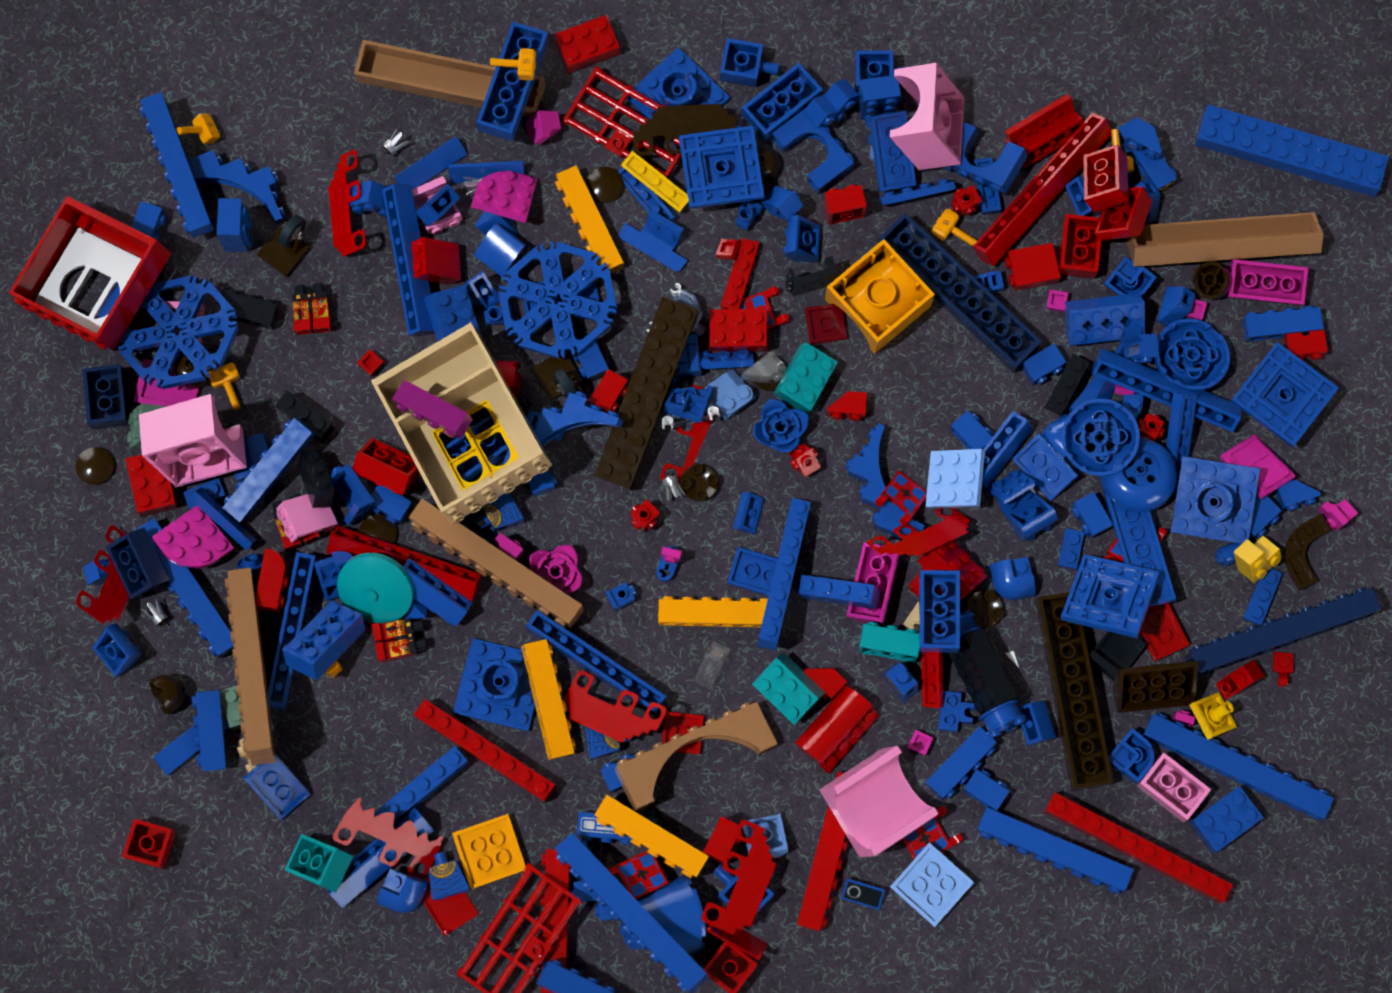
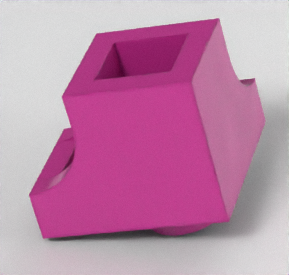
M538 111L525 121L528 138L534 139L535 144H542L561 129L558 111Z
M1346 499L1339 504H1331L1327 501L1318 509L1327 519L1326 522L1331 529L1335 528L1337 531L1358 514Z
M501 533L498 534L495 538V545L498 549L517 562H520L523 557L522 545L516 540L511 541Z

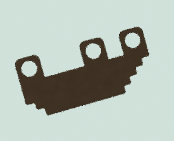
M721 104L658 107L657 113H652V118L646 119L645 125H640L639 131L633 132L634 152L638 156L651 155L653 153L652 136H665L666 152L668 154H680L681 149L672 150L669 143L672 139H679L680 135L736 128L735 116L728 115V110H722ZM646 140L649 143V149L646 152L638 150L637 144L639 141Z

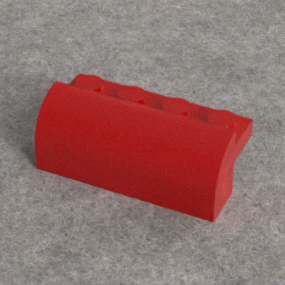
M1066 94L1005 131L1007 137L1005 143L1007 144L1009 141L1025 148L1028 155L1022 165V168L1025 169L1062 147L1084 121L1075 112L1072 98Z
M845 685L795 744L804 754L812 758L829 774L879 717V714L862 695Z

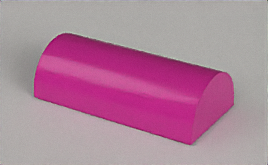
M1232 259L1229 267L1232 284L1227 292V296L1304 305L1309 267Z
M863 543L854 582L875 585L881 592L877 609L849 605L846 615L848 618L866 624L874 622L878 623L879 626L884 625L900 555L896 553L892 555L884 553L881 555L867 543ZM873 544V545L876 546V547H883V546H884V545Z

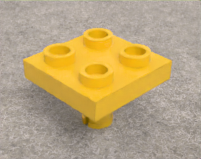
M1219 692L1190 704L1193 714L1207 740L1237 727L1230 714L1233 712V705L1228 701L1224 702Z

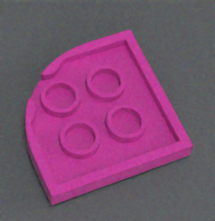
M509 170L489 174L478 183L471 207L526 223L537 178Z
M197 505L151 537L165 557L181 567L205 568L215 564L234 550V547L211 518Z

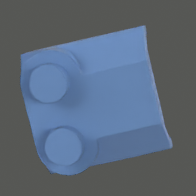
M733 369L725 372L708 385L713 387L710 400L719 408L720 415L725 421L756 399L752 389L743 382Z
M780 813L778 815L747 820L765 829L763 836L767 837L766 844L770 846L769 854L773 855L772 858L781 857L788 852ZM749 825L743 826L745 838H750L753 834L752 827ZM746 843L747 851L749 853L752 845Z

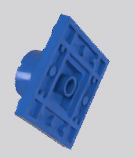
M679 47L633 88L661 106L721 104L723 106L730 100V96ZM627 97V100L645 118L651 119L652 113H657V111L633 97ZM670 141L676 148L679 147L677 144Z
M753 126L679 136L689 209L764 199Z
M1276 342L1231 402L1293 448L1339 387Z
M1183 456L1171 532L1240 544L1247 539L1249 540L1261 468ZM1211 499H1217L1218 504H1212Z
M1084 554L1064 606L1061 620L1138 638L1159 579V571Z
M472 638L453 714L529 732L535 703L522 650ZM498 680L503 681L501 685L496 684Z

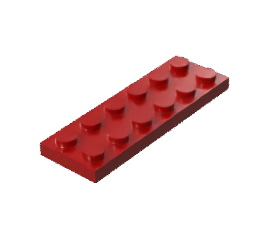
M1111 554L1103 557V559L1120 562ZM1169 603L1148 607L1139 634L1145 639L1146 648L1154 662L1190 645Z

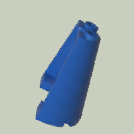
M685 875L679 876L668 882L669 884L637 900L687 953L699 954L703 952L705 942H702V937L706 936L705 922L701 919L703 910L696 889H691L689 885L692 884L689 877ZM624 933V942L628 945L629 949L643 950L637 944L636 940L638 938L633 933L631 935Z

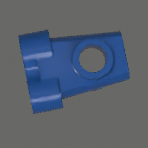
M751 201L741 202L735 222L737 227L744 230L748 229L755 217L759 216L763 210L760 204L752 203Z
M508 303L511 319L514 320L511 303ZM491 306L488 310L483 311L485 325L504 324L501 307Z

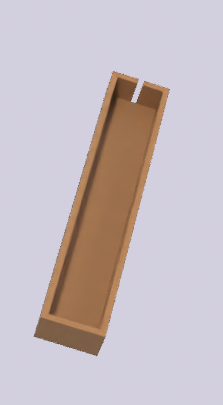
M363 40L354 76L356 82L482 108L496 67ZM536 76L522 117L530 118L539 111L540 100L542 101L545 89L544 77Z
M1315 212L1147 224L1144 225L1139 236L1127 238V247L1133 267L1321 253L1324 234Z
M421 499L409 516L414 531L420 535L425 533L432 543L437 546L440 543L447 553L452 556L457 554L461 558L460 561L467 566L472 564L476 568L477 573L482 574L483 577H486V575L490 576L495 585L500 588L505 586L510 595L515 598L520 596L524 600L523 603L531 609L535 606L541 613L549 618H553L556 623L565 629L571 630L584 612L582 604L459 522L452 524L439 509L424 499Z
M251 568L227 571L228 578H225V587L228 592L227 605L230 610L229 623L232 628L230 633L234 646L232 652L236 664L234 670L238 682L236 688L240 701L238 706L242 719L240 725L244 737L242 741L246 760L250 759L252 766L274 763L276 761L259 612L255 607V581Z

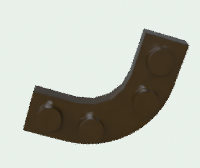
M1322 513L1298 526L1289 536L1285 545V565L1299 591L1317 582L1307 564L1305 553L1311 541L1331 531Z

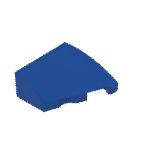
M707 386V389L695 390V387L671 389L665 402L664 412L701 423L713 387Z

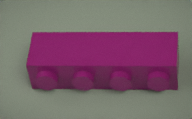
M406 380L402 382L392 398L398 410L404 413L407 411L412 413L411 416L419 421L424 419L430 427L436 430L441 428L444 430L443 433L451 438L456 436L461 439L473 420L467 412Z

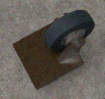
M295 215L289 221H284V224L277 228L257 253V256L287 277L310 248L303 243L305 235L303 231L306 227V220L299 215Z
M559 352L560 359L550 357L531 368L550 400L563 394L567 399L569 392L576 394L575 387L583 382L566 353V359H563L561 352Z

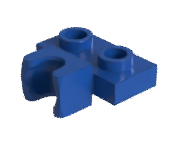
M943 691V707L940 708L938 730L958 732L959 723L973 725V719L965 716V714L969 710H975V704L961 702L962 693Z

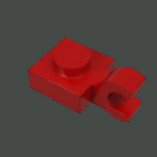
M1273 653L1272 672L1278 673L1277 686L1286 687L1288 685L1287 674L1293 673V653Z

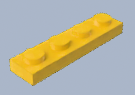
M632 151L621 164L622 168L679 213L688 203V196L684 191Z

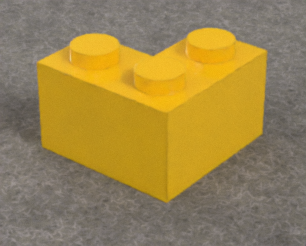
M1264 536L1254 544L1248 539L1245 540L1233 552L1237 569L1254 584L1258 580L1263 579L1267 571L1277 566L1282 558L1280 549Z

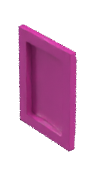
M143 359L142 367H150L153 360ZM139 376L133 402L167 407L197 398L199 388L187 390L182 386H176L166 389L161 387L159 389L156 386L157 380L153 381L152 385L149 386Z
M1255 434L1220 455V458L1225 463L1261 468L1256 494L1259 499L1272 493L1296 476Z

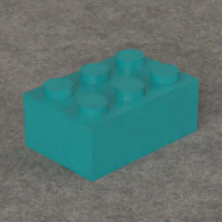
M806 342L799 345L773 394L797 409H801L804 412L811 411L833 372L837 361Z
M868 622L863 624L858 653L915 663L919 653L918 631L913 629L901 631L896 626L887 625V628L879 627L878 623Z
M785 653L776 657L752 684L793 725L801 721L826 694Z
M301 834L285 871L337 893L353 856Z

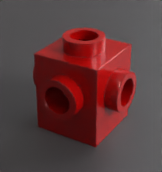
M972 185L966 189L962 187L956 190L952 197L951 206L955 212L959 213L960 217L965 214L968 216L981 206L982 200Z
M1146 414L1144 419L1140 417L1137 423L1140 438L1153 441L1156 438L1160 439L1165 430L1162 428L1164 421H1161V418L1155 414Z
M803 444L789 453L792 459L790 461L791 466L804 477H807L821 467L816 459L818 454L813 447L810 448Z
M647 499L641 505H635L630 511L632 513L630 515L632 520L630 523L635 529H641L643 532L647 529L649 531L653 529L658 523L656 520L660 517V512Z

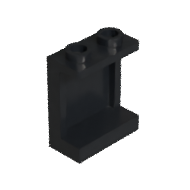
M833 257L825 258L823 270L796 278L793 269H788L787 281H785L787 291L792 292V296H797L827 287L838 275Z
M1108 631L1088 654L1089 660L1094 667L1112 681H1115L1119 669L1129 668L1147 644L1141 635L1138 638Z

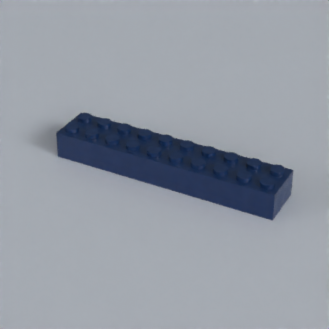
M906 213L879 238L878 243L884 239L935 294L934 298L1013 373L1021 366L1023 361L1027 360L1040 347L1042 341Z
M1362 587L1355 590L1350 596L1348 593L1337 596L1332 602L1328 599L1318 603L1319 605L1314 608L1312 606L1302 608L1295 615L1294 612L1287 613L1278 621L1273 618L1265 621V624L1260 625V627L1257 624L1250 626L1241 634L1239 631L1228 634L1223 640L1221 637L1213 639L1206 646H1203V643L1193 646L1192 649L1188 650L1189 653L1185 656L1186 662L1198 661L1197 677L1371 617L1381 610V606L1374 589Z

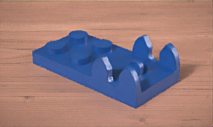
M906 111L866 117L865 124L871 131V135L867 139L868 143L873 146L879 191L916 185L914 164L890 138V130L897 129L908 122Z

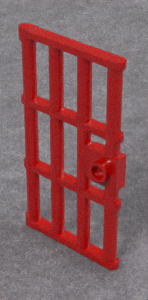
M595 66L562 123L568 124L594 139L597 144H603L608 151L620 158H627L631 153L627 148L633 140V132L613 120L619 111L642 125H645V120L647 119L623 105L627 97L631 96L657 111L658 107L666 106H661L635 91L631 85L623 84L604 73L603 69ZM598 77L624 92L619 102L593 88L591 84L594 79ZM586 92L614 108L609 118L581 102ZM578 108L604 123L600 133L571 118L575 110ZM610 127L615 131L611 138L607 139L604 135ZM674 138L671 140L673 143L680 146L679 139ZM646 140L639 141L637 145L638 150L640 151L642 147L649 149V143ZM653 144V153L671 162L666 172L652 164L650 165L668 179L682 157L681 153L674 156Z
M527 863L523 875L508 898L504 899V904L484 935L481 934L480 941L463 967H460L456 973L458 977L465 979L483 993H500L517 965L526 972L512 993H522L532 976L536 975L539 965H544L554 949L552 945L560 938L559 934L578 905L583 902L580 898L539 871L532 863ZM534 872L542 879L524 907L520 909L513 903ZM550 883L557 890L536 920L529 915V912L547 884ZM566 894L573 900L554 929L550 930L544 926V923L562 895ZM512 908L519 915L500 944L497 945L490 938L509 909ZM526 918L534 926L515 955L512 956L505 949ZM540 929L549 934L545 942L536 937ZM488 944L495 949V952L475 981L467 974ZM524 954L533 959L529 967L520 962ZM501 955H504L511 961L490 992L482 985Z

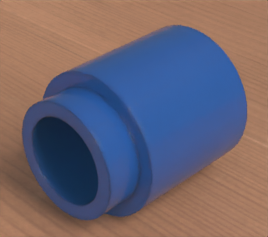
M1232 542L1218 548L1215 554L1217 562L1223 566L1236 562L1233 552L1241 544Z

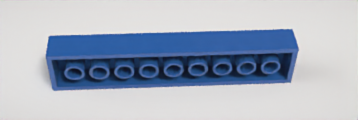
M1207 104L1195 141V146L1373 197L1380 191L1389 157Z

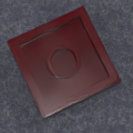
M834 304L804 308L810 345L847 340L844 313L841 308Z

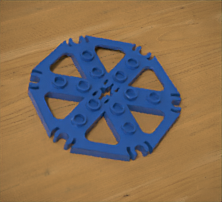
M556 241V249L554 243L550 242L551 247L548 250H545L543 244H540L541 252H539L537 245L504 273L505 276L502 277V280L508 282V285L505 287L499 286L502 292L498 291L506 333H508L510 338L513 335H518V338L514 341L516 345L520 348L560 359L559 352H561L562 358L566 359L565 353L567 351H571L572 356L575 357L576 352L574 349L577 348L579 356L612 327L611 324L614 323L613 319L608 318L609 314L617 315V311L613 308L617 310L618 308L610 268L605 262L599 266L597 264L601 257L597 253ZM562 253H569L582 257L584 264L564 281L560 255ZM538 259L541 262L545 286L519 278V271L532 260ZM601 278L604 280L607 299L604 302L579 296L597 279ZM560 296L562 302L555 304L553 299H557ZM511 297L537 304L520 320L514 321L511 319L508 304ZM571 315L597 322V327L584 339L577 340L574 334ZM552 319L556 339L555 344L549 347L531 341L530 337Z
M187 276L154 283L152 286L153 291L150 289L140 308L146 309L159 326L132 331L129 325L119 342L125 343L122 346H118L119 352L149 386L155 380H157L156 386L159 389L161 387L166 389L204 381L206 379L202 376L203 373L206 377L210 378L209 369L213 368L216 372L219 371L215 363L222 367L238 332L237 321L231 322L233 318H237V314L210 281L203 279V282L198 284L199 278L197 276ZM183 286L185 287V292L174 313L160 297V293L165 289ZM206 294L212 295L221 305V310L218 313L196 317ZM179 328L181 331L179 332V335H176V329ZM224 333L220 347L214 354L208 353L196 339ZM159 347L151 366L148 368H143L133 357V352ZM182 351L194 365V370L191 373L170 376L178 355Z

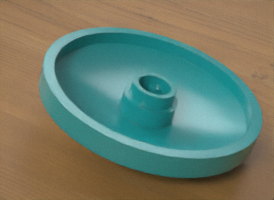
M363 553L356 555L345 563L338 576L337 589L345 607L361 613L363 620L370 623L381 624L399 620L407 613L414 599V586L408 572L397 561L383 554Z

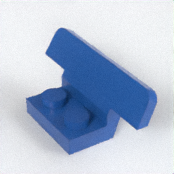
M653 210L648 214L645 226L641 232L624 223L619 233L621 240L675 272L681 271L688 261L673 252L681 239L684 229Z

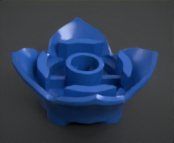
M769 399L763 406L761 420L754 425L753 436L761 444L769 446L776 451L792 452L799 446L800 437L807 429L808 414L797 408L790 410L780 400ZM778 426L785 427L784 431H777Z

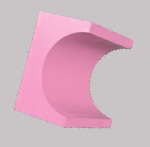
M937 63L894 69V77L919 107L906 124L897 129L890 130V138L918 170L961 164L964 96Z
M211 394L139 415L142 456L175 487L247 467L243 427L238 424L223 429L216 411L214 397Z
M898 746L880 749L819 789L859 857L878 855L938 815L935 807H931L922 801L907 782L899 764V754L902 752Z

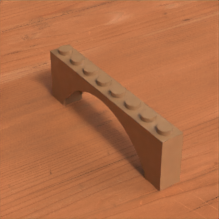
M747 702L741 705L738 711L729 710L722 714L723 717L718 720L712 718L706 721V725L703 727L694 726L687 730L688 733L683 736L679 733L671 737L670 742L665 744L663 741L653 745V749L648 752L644 749L636 753L635 758L629 760L627 757L618 761V765L614 770L633 810L636 812L653 804L655 801L653 798L654 786L662 766L676 751L690 743L705 739L728 740L752 749L756 755L774 748L777 742L758 703L751 704V702Z

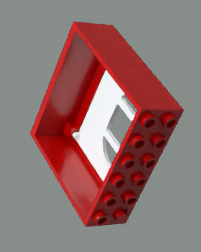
M66 196L9 291V294L14 297V302L21 305L28 312L31 313L33 311L37 313L36 315L40 318L48 319L60 328H66L73 335H80L82 339L89 343L91 341L96 343L95 345L103 350L108 348L114 351L172 253L158 240ZM85 267L67 299L63 302L61 288L64 280L74 270ZM94 269L110 277L111 280L90 315L86 316L70 308L91 270ZM118 283L120 295L108 315L96 319L114 286Z

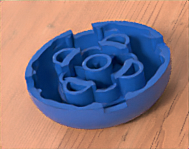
M1197 319L1177 320L1169 324L1157 338L1159 357L1154 358L1157 370L1164 378L1181 388L1198 392L1210 389L1221 381L1230 364V352L1226 340L1221 333L1218 334L1211 328L1212 325ZM1178 347L1182 348V353H1178ZM1178 365H1183L1184 369L1179 368ZM1196 365H1201L1203 369L1200 367L1196 368ZM1180 381L1185 382L1189 385L1185 386Z
M1092 399L1080 404L1068 415L1062 429V445L1069 461L1082 472L1095 476L1111 475L1125 468L1134 458L1140 441L1139 428L1134 416L1123 405L1109 399ZM1112 423L1114 429L1107 431L1106 424ZM1088 424L1094 425L1095 429L1093 432L1086 430ZM1100 433L1104 435L1102 441L1097 440V435ZM1109 442L1115 445V448L1111 451L1106 448ZM1089 443L1095 445L1094 451H1088L1087 445ZM1122 445H1127L1129 447V454L1125 457L1122 464L1113 470H1105L1103 464L1109 458L1115 456L1120 451Z
M1140 438L1138 450L1130 464L1133 463L1132 466H1126L1111 475L1100 476L1102 488L1110 500L1112 499L1123 509L1133 512H1146L1157 509L1166 503L1175 490L1178 474L1175 461L1166 448L1153 440ZM1122 445L1120 451L1103 464L1104 469L1113 470L1118 465H1121L1129 454V447ZM1150 460L1152 464L1147 465L1144 461ZM1147 477H1154V482H1148ZM1131 478L1132 481L1135 482V484L1129 482L1128 479Z

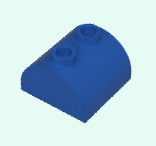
M800 215L792 216L785 229V236L787 238L783 251L786 258L798 262H818L821 225Z
M1038 495L1005 513L1011 527L1023 541L1034 539L1036 533L1041 530H1049L1052 527L1051 524L1057 521L1054 508Z
M117 623L107 626L92 647L115 677L123 674L141 657L140 647L132 643L128 632L125 629L122 630Z

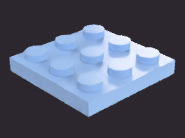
M983 449L931 451L926 507L931 509L980 507L985 451Z
M928 843L890 887L935 927L974 882L931 843Z

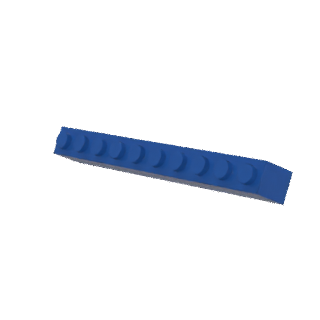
M1153 713L1150 716L1142 734L1145 739L1319 821L1325 820L1334 799L1329 796V792L1322 789L1311 788L1312 785L1306 781H1296L1289 773L1282 772L1281 774L1275 771L1276 768L1266 763L1262 765L1257 762L1256 758L1250 755L1245 757L1239 754L1240 751L1233 747L1226 748L1216 739L1211 738L1207 740V738L1203 737V733L1197 730L1190 731L1180 722L1175 721L1173 723L1167 720L1168 717L1163 714Z
M573 833L555 848L558 854L556 858L563 865L567 863L570 866L569 872L576 879L580 877L584 881L583 887L589 893L593 891L597 895L595 899L602 907L607 905L611 910L609 914L616 921L620 919L624 923L622 928L629 935L633 933L638 938L636 940L637 944L643 950L647 948L651 952L649 956L656 964L662 963L665 967L663 971L670 978L674 976L679 981L677 986L684 993L686 991L694 993L709 979L707 973Z

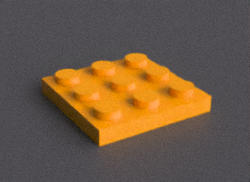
M509 814L452 833L471 890L525 871L526 865Z

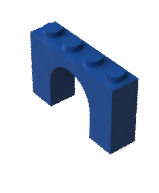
M803 109L772 133V140L783 153L798 141L806 138L816 139L826 147L827 159L807 175V182L817 194H820L853 169L854 159L849 152H845L841 148L842 144L840 141L830 135V130L826 125L817 127Z
M963 122L961 164L945 166L943 168L947 171H956L963 178L967 179L969 177L978 185L983 186L985 184L994 192L1006 194L1028 157L1025 148L1008 141L999 158L993 164L986 167L973 166L968 161L969 153L980 134L975 126Z

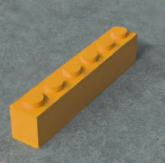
M577 166L556 174L557 181L554 182L558 192L562 191L565 196L562 200L566 208L570 207L572 211L570 216L573 223H578L580 227L578 233L582 241L586 240L588 244L586 250L597 253L601 257L597 265L601 266L606 262L610 268V273L623 269L624 262Z
M665 596L663 599H659L658 625L761 628L768 599L752 601L750 598H741L740 601H732V598H721V601H717L711 597H703L702 600H694L693 597H682V600H674V597Z
M547 639L524 644L521 646L547 758L552 760L572 755L576 746L574 739L570 737L569 733L571 730L570 721L565 717L566 704L564 700H561L560 696L562 687L555 675L557 674V667L551 659L553 654L552 646L547 642Z
M608 795L605 796L594 814L597 817L596 822L604 827L608 824L614 827V833L621 837L627 835L632 838L630 842L639 848L641 845L647 847V853L656 858L659 855L665 858L664 863L670 867H680L683 869L681 873L690 879L692 876L697 878L709 857Z

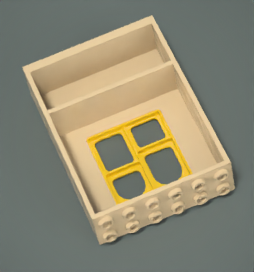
M472 323L465 325L371 380L437 506L452 524L462 521L466 515L479 511L483 505L496 501L504 493L512 492L519 484L529 482L533 476L546 472L552 466L485 342ZM406 380L467 412L469 415L476 413L482 408H487L494 420V425L478 435H475L469 426L465 435L471 444V449L452 459L439 437L440 433L444 430L441 428L436 430L430 427L424 419L419 421L411 416L412 413L408 411L404 413L398 410L392 398L402 382ZM499 432L509 447L510 458L504 465L494 466L488 461L480 443ZM476 456L483 468L482 475L477 481L466 482L457 471V466Z

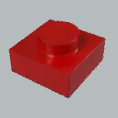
M721 239L716 256L719 259H735L740 242L737 239Z
M370 349L357 362V365L371 377L384 364V361Z

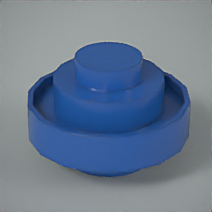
M255 554L246 555L238 561L237 567L238 569L251 568L253 578L257 577L261 571L263 557Z

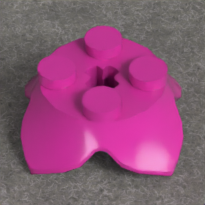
M561 545L551 552L538 550L530 554V570L565 594L572 593L581 586L582 575L577 568L578 557L572 545ZM553 569L555 571L556 569H559L560 575H556V577H553V573L551 571Z

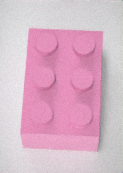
M1165 753L1158 757L1150 770L1137 784V787L1183 823L1190 818L1211 790Z

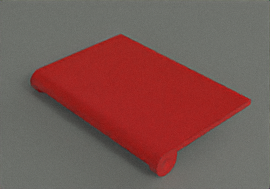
M430 876L424 879L429 884L422 901L444 936L479 915L465 892L433 901Z
M716 915L713 921L717 920L719 916ZM709 925L707 932L757 960H760L768 945L765 941L745 930L736 929L735 934L732 935L712 925Z

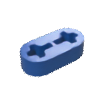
M669 546V547H667V548L679 550V549L676 548L675 546ZM661 558L656 571L657 578L662 582H669L674 576L678 562L675 561V564L665 562L664 558ZM667 565L669 566L668 573H670V576L666 575L663 578L660 570L664 571Z

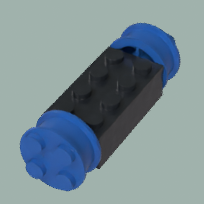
M966 610L960 613L959 652L949 653V657L953 661L959 677L964 682L966 691L975 704L976 711L981 716L979 720L984 721L988 729L987 736L993 739L1001 735V732L1005 730L1007 733L1015 730L1017 725L1026 721V715L1021 714L1017 706L1019 702L1016 699L1017 696L983 629L977 627L973 620L974 613Z

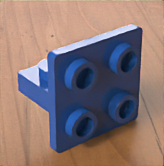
M1018 469L1010 472L1003 479L995 481L987 490L995 497L1000 510L1005 514L1034 497L1036 492L1033 487L1036 484L1035 481Z

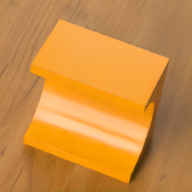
M883 239L827 286L825 300L828 304H834L841 308L855 322L867 339L870 350L876 354L931 307L935 294Z

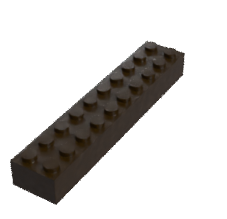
M662 296L618 411V418L624 422L621 428L612 427L595 471V477L632 490L698 318V309Z
M1067 592L1038 597L1035 603L1072 792L1109 786L1113 783L1083 625L1061 620V615L1070 593Z

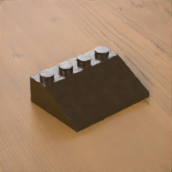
M1198 661L1119 669L1113 686V698L1117 713L1188 706L1192 704L1196 698Z

